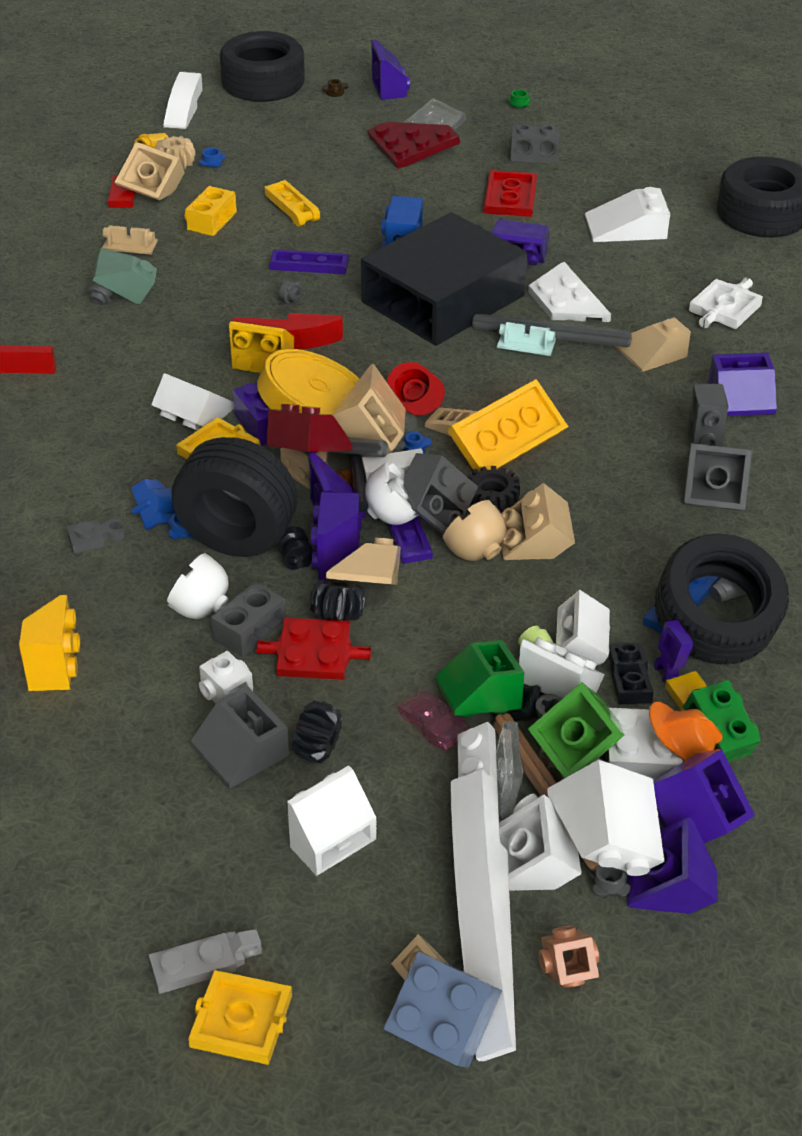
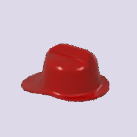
M406 362L399 364L392 369L387 378L388 385L406 411L415 416H424L432 413L439 408L444 400V384L438 377L418 363Z

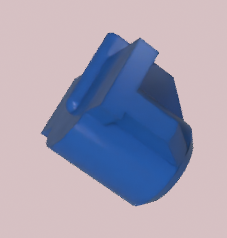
M144 479L131 487L137 506L131 509L132 514L141 515L145 529L149 530L157 525L168 524V519L175 514L172 503V488H166L157 479Z

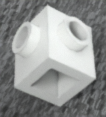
M228 651L199 666L201 679L199 688L207 700L212 699L217 703L219 700L247 685L253 691L252 673L242 660H237Z

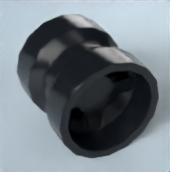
M297 526L287 527L281 540L276 544L282 554L284 564L291 570L308 567L312 563L313 549L310 543H308L305 531Z

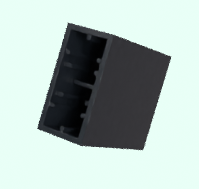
M450 212L361 258V302L437 346L472 326L475 314L491 315L525 295V279L528 268L527 252L517 245H513L484 230L481 226Z

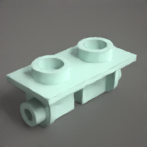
M506 322V324L500 325L499 334L501 337L497 348L551 356L556 341L555 332L550 331V328L531 326L529 334H526L525 325Z

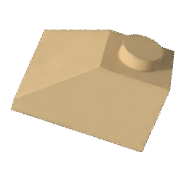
M136 142L115 184L159 201L176 190L185 172L179 157Z
M674 317L631 333L632 341L630 347L614 346L641 372L687 357L691 331Z
M374 538V544L365 543L328 570L326 578L397 585L401 547L393 545L394 539Z

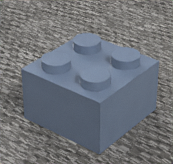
M418 951L384 1030L456 1066L468 1068L503 990Z

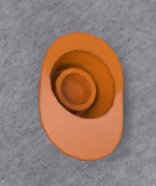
M653 702L649 707V717L656 735L671 752L684 761L697 753L714 750L715 745L722 740L720 730L698 709L676 712L662 702Z

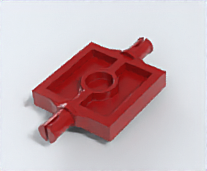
M285 617L282 634L278 641L258 640L257 654L277 655V676L344 680L346 667L350 663V659L371 660V646H351L350 621Z

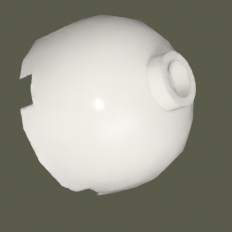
M385 462L369 476L365 486V497L369 505L367 511L374 519L379 518L385 523L400 525L413 520L419 515L411 508L403 481L406 474L394 463L388 466V462Z
M206 553L198 556L189 565L193 569L186 576L182 574L167 598L168 606L186 618L196 620L205 618L213 611L216 613L217 610L225 607L229 600L225 596L229 587L228 576L224 568Z

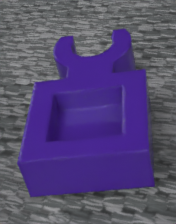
M678 620L665 622L657 646L662 654L661 657L655 660L654 669L656 671L664 669L663 682L679 676V668H685L694 643Z

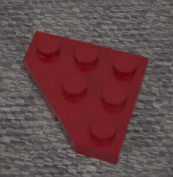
M386 122L367 130L369 138L397 169L460 144L459 135L449 125Z

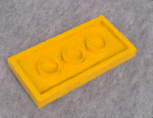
M535 379L452 425L447 431L472 469H477L480 472L481 467L486 466L487 470H491V466H496V470L563 432L568 428V425L538 380Z

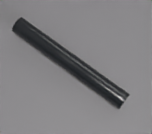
M353 454L350 456L354 493H359V512H365L368 510L369 505L365 497L366 484L361 455Z

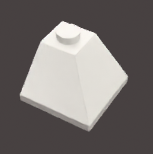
M540 796L499 822L500 844L508 852L509 891L555 890L581 875L579 852L547 796Z

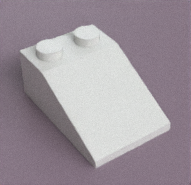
M646 187L644 189H635L586 212L585 218L593 242L667 239L670 212L661 189Z

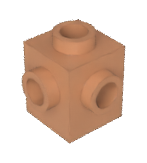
M562 926L553 929V935L541 937L543 949L538 951L539 963L543 974H548L550 979L562 987H576L585 984V980L599 977L597 968L599 952L595 940L590 935L576 930V926ZM569 950L568 956L564 959L563 951Z

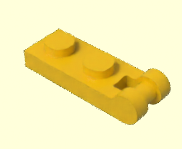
M286 180L264 187L265 196L285 212L297 227L305 225L310 220L312 222L320 220V211L317 206Z

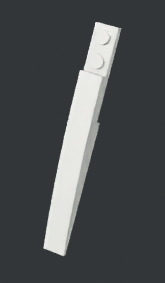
M489 722L458 734V778L451 781L454 870L464 972L503 990L475 1055L478 1061H487L516 1051L508 852L500 844L496 736L495 729Z

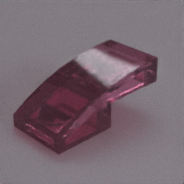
M426 691L398 706L400 716L404 720L420 727L423 738L444 751L458 743V734L471 729L460 716H454L448 705Z

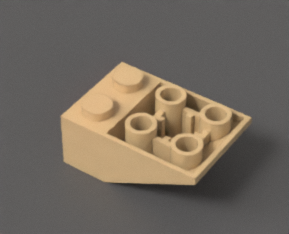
M371 364L333 413V416L348 437L386 441L389 445L387 448L388 453L393 451L404 435L406 409L376 366Z

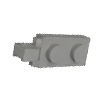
M257 929L238 932L237 934L235 932L222 933L148 955L159 994L209 980L214 970L227 973L236 972V968L245 964V958L262 954V946Z

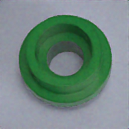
M523 89L511 91V95L508 97V103L515 107L527 106L531 101L528 91Z

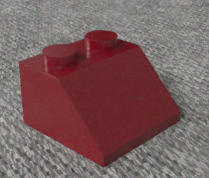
M281 404V409L268 410L267 446L305 452L352 451V443L334 416L320 413V407L302 406L301 411L298 404Z

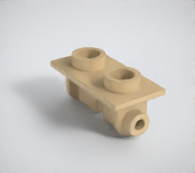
M109 225L108 228L104 227L103 237L107 239L102 249L152 255L158 239H155V232H151L147 228H131V236L127 235L126 227Z

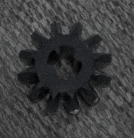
M319 580L313 584V590L310 593V610L317 616H322L326 619H335L336 621L357 620L362 616L363 608H365L366 590L358 584L350 583V581Z
M314 700L307 704L303 713L299 716L292 735L293 741L291 746L294 753L301 756L302 759L310 762L315 761L320 764L329 758L331 751L335 749L336 741L339 739V733L342 729L343 716L340 710L323 701L321 703Z

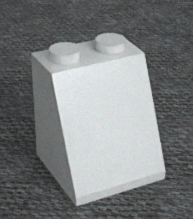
M598 759L547 788L548 796L582 858L597 862L602 867H613L626 871L631 876L645 875L651 868L665 862L652 778Z

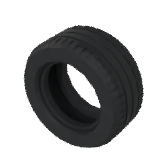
M256 31L235 36L228 40L220 51L223 87L231 95L253 102L276 101L292 96L304 84V50L293 37L279 32Z
M715 533L692 538L674 551L659 580L654 602L657 620L660 622L659 625L662 629L666 621L678 620L684 630L690 635L694 643L689 656L708 663L727 665L749 660L753 656H757L759 652H762L768 646L786 615V610L789 606V590L783 571L775 559L763 548L750 540L736 535ZM705 576L722 577L734 582L746 592L752 603L753 615L748 619L738 622L720 621L708 616L693 601L689 593V583Z

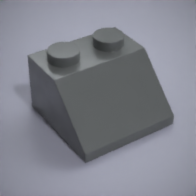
M691 443L686 471L684 504L745 510L752 450Z

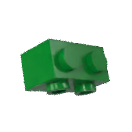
M729 680L692 691L683 706L684 710H700L706 718L716 725L722 733V740L715 745L714 750L722 749L728 762L751 755L761 741L757 725L750 721L743 707L741 695L734 690Z

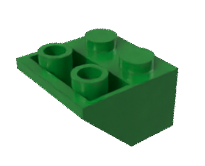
M503 640L468 644L436 675L435 682L454 716L471 717L475 714L490 712L502 714L509 710L522 709L525 672Z

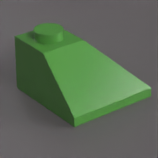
M583 682L528 728L564 779L596 761L625 736L616 716L601 697Z

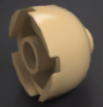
M484 500L469 507L467 510L471 514L462 520L458 516L448 526L443 535L446 546L456 556L467 561H478L484 557L490 560L502 549L500 544L505 538V520L490 500Z

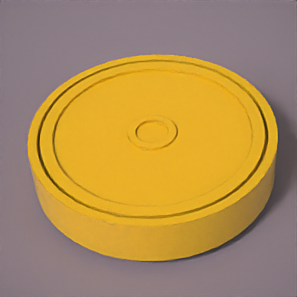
M283 349L272 353L267 358L258 378L257 388L261 398L270 409H281V404H298L301 411L302 406L320 407V413L333 415L359 378L346 367L325 356L305 350Z

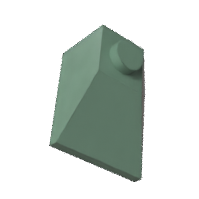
M100 248L97 254L92 281L136 304H141L155 283L157 268L153 267L148 261L140 260L135 256Z

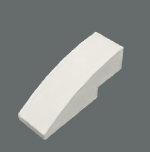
M179 72L168 101L164 127L187 128L197 109V100L203 90L200 73Z

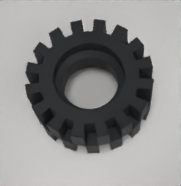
M486 466L481 467L480 472L475 469L472 471V475L469 474L467 476L478 486L469 507L480 501L490 500L502 513L505 509L512 507L519 501L518 476L514 477V472L511 470L506 473V468L504 467L496 470V466H491V470H487ZM494 490V491H499V492H497V493H490V492H486V491Z

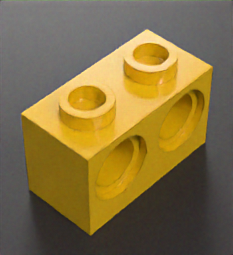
M208 186L185 209L184 217L187 221V230L214 236L237 212L236 194L234 191Z

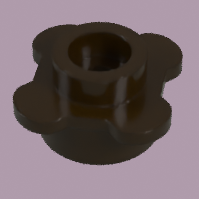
M331 79L328 81V84L322 86V90L326 91V94L331 97L342 96L344 89L348 88V84L342 83L339 79Z

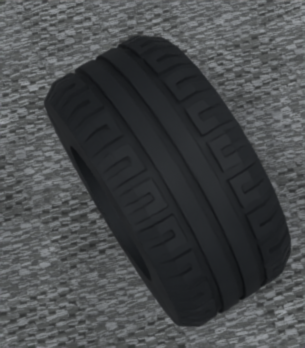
M750 157L731 164L721 177L717 202L719 215L731 228L751 236L773 238L796 233L802 229V167L794 162L775 157Z
M234 437L211 439L198 445L177 474L171 490L173 507L184 528L205 546L230 556H255L274 548L285 533L298 505L297 489L287 467L266 448L252 441ZM224 491L236 495L237 497L242 499L246 504L240 503L232 499Z

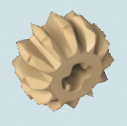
M173 135L170 138L164 137V140L157 141L155 149L179 157L183 169L186 170L187 166H193L195 148H193V143H191L190 139Z

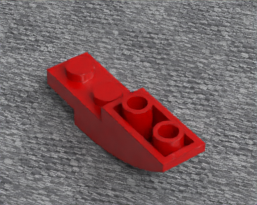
M289 313L288 319L233 317L232 320L234 322L285 329L294 336V349L299 350L316 348L343 340V315Z

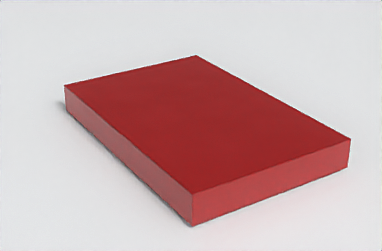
M491 170L489 172L483 214L532 217L537 174Z

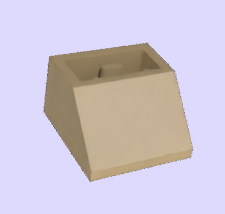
M544 483L536 489L529 491L524 498L501 513L506 525L505 538L501 543L503 559L505 560L554 559L575 544L568 502Z

